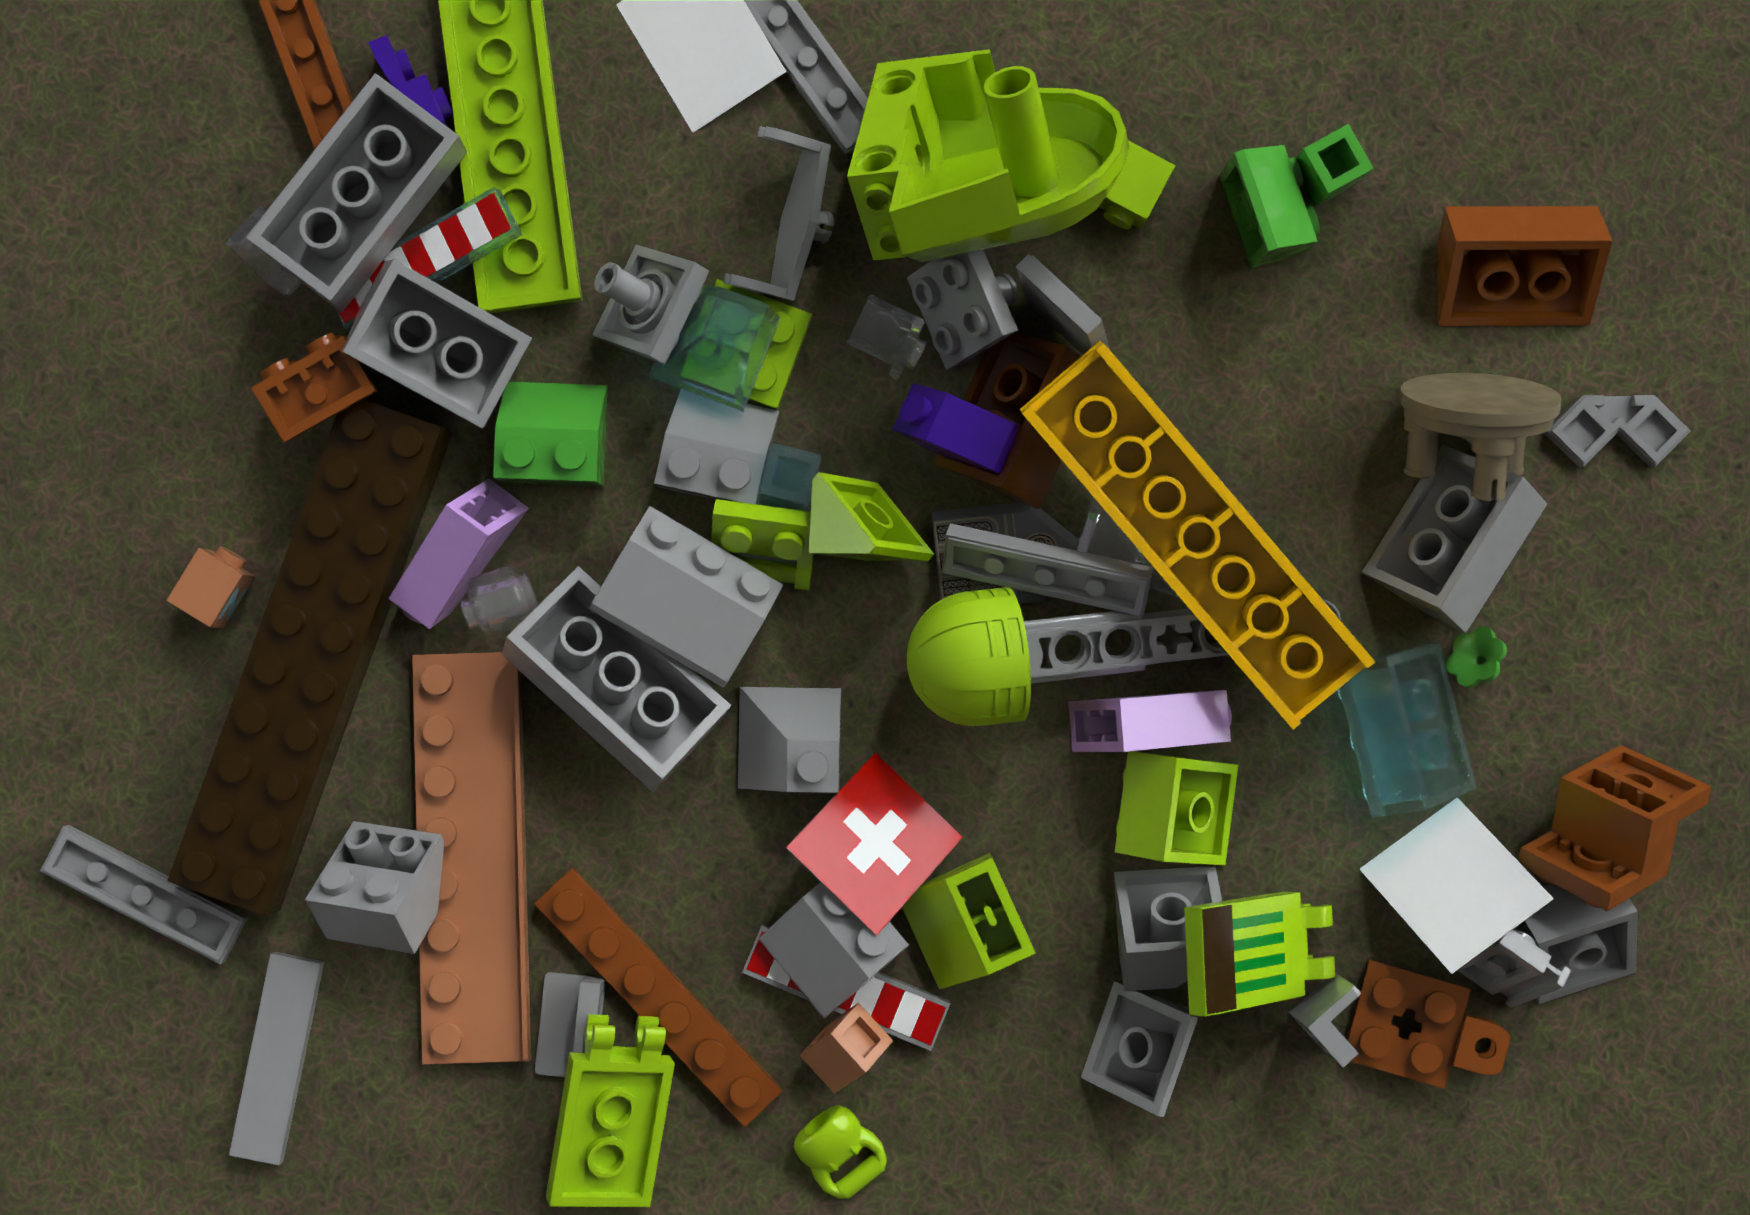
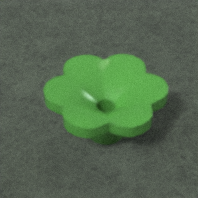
M1486 626L1476 628L1472 634L1461 633L1453 641V653L1446 660V669L1450 674L1457 676L1458 683L1465 688H1473L1481 681L1491 682L1500 673V662L1507 653L1506 644L1496 638L1494 631Z

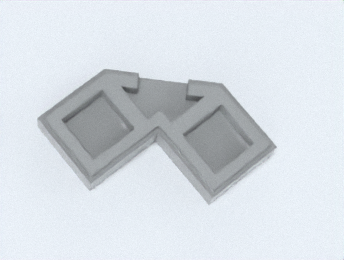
M1582 395L1553 422L1552 428L1544 432V434L1579 468L1584 467L1616 434L1650 468H1653L1691 430L1655 395Z

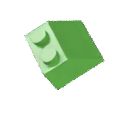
M1284 145L1250 148L1234 152L1219 174L1251 270L1309 251L1318 242L1316 235L1320 233V225L1312 205L1305 206L1299 187L1303 186V176L1296 158L1288 157Z
M508 382L503 391L495 425L493 478L502 483L604 486L607 385Z

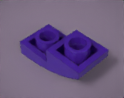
M387 35L368 42L388 83L447 126L445 119L453 117V112L443 88L440 87L432 90L426 74L416 77L405 49L394 51Z

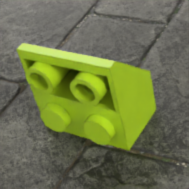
M990 853L924 882L902 906L939 990L990 975L1036 954Z

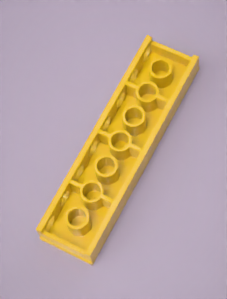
M1100 340L1020 408L1025 418L1293 730L1301 724V719L1365 667L1368 669L1375 663L1363 646L1109 348Z

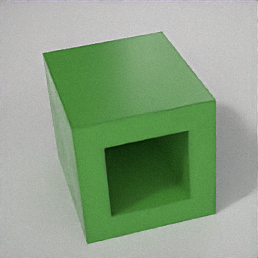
M1349 124L1303 148L1296 157L1301 168L1303 183L1316 206L1360 183L1374 169Z

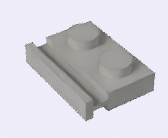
M1512 929L1457 970L1490 994L1494 995L1498 992L1508 997L1505 1004L1510 1008L1563 988L1571 972L1566 966L1558 969L1549 963L1552 956L1537 947L1535 940L1531 936L1516 929Z

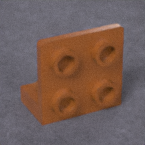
M333 332L326 334L305 347L309 354L299 361L296 359L290 362L287 358L282 359L259 373L263 381L254 385L251 389L284 443L293 440L378 392L363 364L342 352L347 336H342L341 334L334 336Z

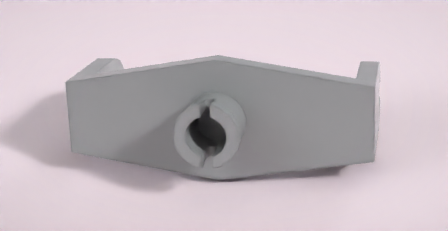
M760 126L757 137L802 152L781 216L770 284L725 273L723 283L794 301L812 242L825 244L832 234V231L821 229L819 225L834 226L832 213L820 211L831 145L781 129Z

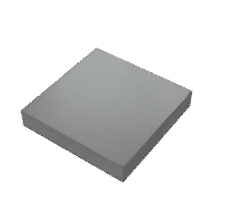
M1028 254L1016 266L1028 303L1082 355L1099 340L1109 348L1102 319L1038 259Z

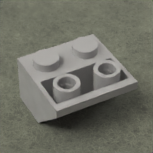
M353 821L305 899L326 939L415 954L438 914L445 842L442 835Z

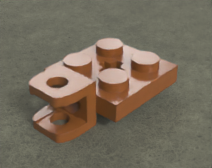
M1368 959L1360 988L1361 994L1357 999L1347 1036V1041L1359 1053L1351 1062L1445 1089L1451 1064L1455 1067L1484 1075H1495L1502 1071L1511 1037L1495 1021L1465 1012L1471 988ZM1405 1009H1411L1415 1011L1414 1019L1421 1023L1418 1032L1410 1031L1408 1037L1399 1036V1028L1392 1024V1018L1394 1015L1403 1016ZM1482 1038H1489L1490 1045L1488 1049L1484 1052H1476L1475 1045L1477 1041Z

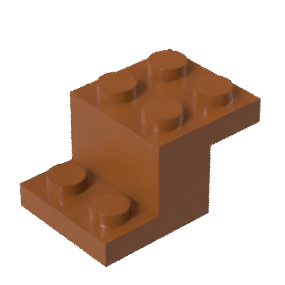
M1620 745L1561 777L1552 830L1521 847L1518 861L1526 870L1537 875L1542 881L1561 887L1582 898L1590 906L1609 911L1668 875L1678 822L1708 804L1712 786Z

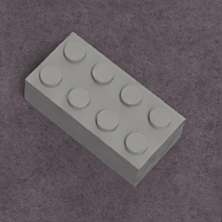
M375 73L246 238L261 253L340 312H343L467 153L459 135Z
M578 566L506 637L502 655L654 793L716 727L731 707V704L691 668L588 609L601 586Z

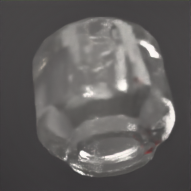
M504 566L471 578L467 583L469 598L460 601L469 629L472 630L480 627L483 635L490 640H497L508 636L539 605L527 573L519 575L511 566Z

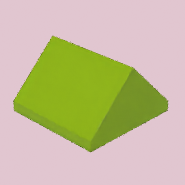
M818 472L812 479L809 553L865 561H929L934 555L879 483Z

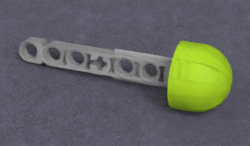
M1010 587L956 593L931 606L921 616L911 633L907 648V669L916 694L938 716L964 726H986L1025 721L1029 713L1031 684L1144 671L1145 665L1218 657L1229 654L1219 643L1211 644L1206 641L1205 626L1189 608L1144 613L1143 617L1110 611L1024 621L1020 605L1013 590ZM1322 598L1341 621L1340 612L1336 606ZM1169 625L1178 633L1191 632L1195 645L1192 646L1193 642L1186 636L1171 638L1169 647L1166 648L1157 640V636L1165 634L1166 626ZM1117 629L1127 630L1131 638L1127 650L1119 655L1108 654L1105 648V641L1108 635ZM1066 635L1077 636L1081 643L1078 655L1068 661L1057 659L1055 645L1058 640ZM1040 638H1043L1042 648L1039 643ZM1043 653L1046 658V663H1042Z

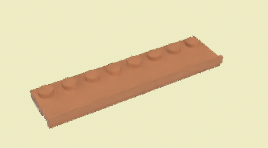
M502 652L412 655L416 830L441 834L445 841L438 914L419 946L422 1064L529 1062L531 1060L521 672L502 655Z

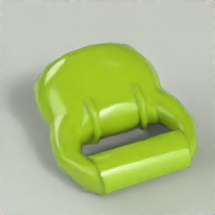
M835 1105L821 1112L798 1133L794 1141V1149L797 1156L810 1167L813 1177L821 1189L838 1199H850L885 1171L887 1157L882 1142L873 1132L861 1126L855 1114L842 1105ZM863 1147H867L873 1152L872 1155L838 1182L833 1183L830 1173L838 1171L842 1164L852 1156L858 1155Z

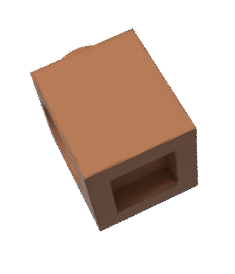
M857 1003L831 1021L799 1056L830 1090L836 1093L865 1074L893 1040L869 1013Z

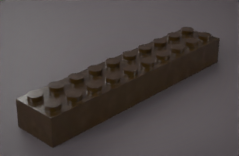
M364 399L336 415L169 874L168 882L263 916L281 910L392 601L388 598L401 578L453 433Z

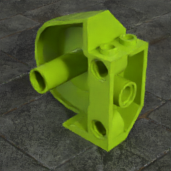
M990 49L877 63L847 179L873 260L909 257L920 262H926L1044 237L1075 225L1096 211L1110 192L1124 167L1129 143L1119 111L1103 97L1078 89L1038 88L1035 73L1030 68L1023 66H1012L995 72Z

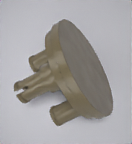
M1441 373L1410 379L1402 384L1399 400L1404 408V429L1409 431L1404 473L1417 478L1435 477L1438 470L1436 467L1439 435L1441 433L1455 435L1472 444V451L1476 453L1471 496L1479 500L1491 501V493H1494L1496 501L1506 498L1507 470L1518 475L1524 473L1523 463L1526 437L1544 433L1552 428L1554 419L1560 414L1561 396L1557 391L1545 385L1502 375Z

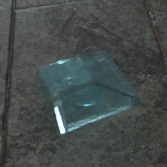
M703 284L700 297L693 305L683 325L675 348L671 351L665 364L657 361L654 362L649 376L744 412L781 318L766 303L722 287Z

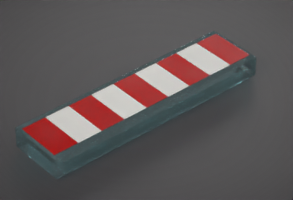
M493 187L398 241L345 310L340 312L335 308L344 329L351 330L360 306L385 261L395 259L431 281L438 283L520 237L522 233L501 190Z

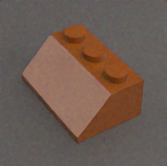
M1446 206L1437 243L1438 325H1590L1613 241L1598 206Z

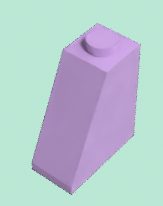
M491 479L485 480L446 504L388 599L402 608V612L410 620L431 629L450 615L475 580L473 578L477 579L529 508Z
M1227 690L1068 701L1072 752H1128L1231 741L1230 725L1232 714L1228 705Z

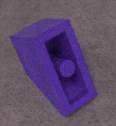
M913 383L892 430L929 451L1000 474L1020 430V426L951 394Z

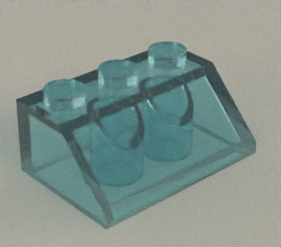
M1439 641L1372 657L1375 661L1368 669L1366 667L1363 668L1337 690L1339 699L1343 703L1350 729V745L1356 753L1362 777V792L1369 804L1372 818L1426 810L1477 789Z

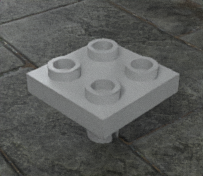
M636 244L624 270L619 265L609 262L601 267L594 281L595 290L600 294L602 293L610 297L594 330L593 336L615 347L665 364L679 340V334L693 305L700 297L702 286L709 270L696 262Z
M983 249L931 260L907 277L912 289L913 298L922 312L931 333L934 347L939 352L946 370L966 363L1018 331L1008 308L1017 299L1016 283L1011 276L1005 273L995 277Z

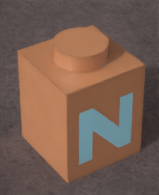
M219 546L216 552L198 548L166 601L209 627L225 628L256 576L243 569L247 560L223 546Z

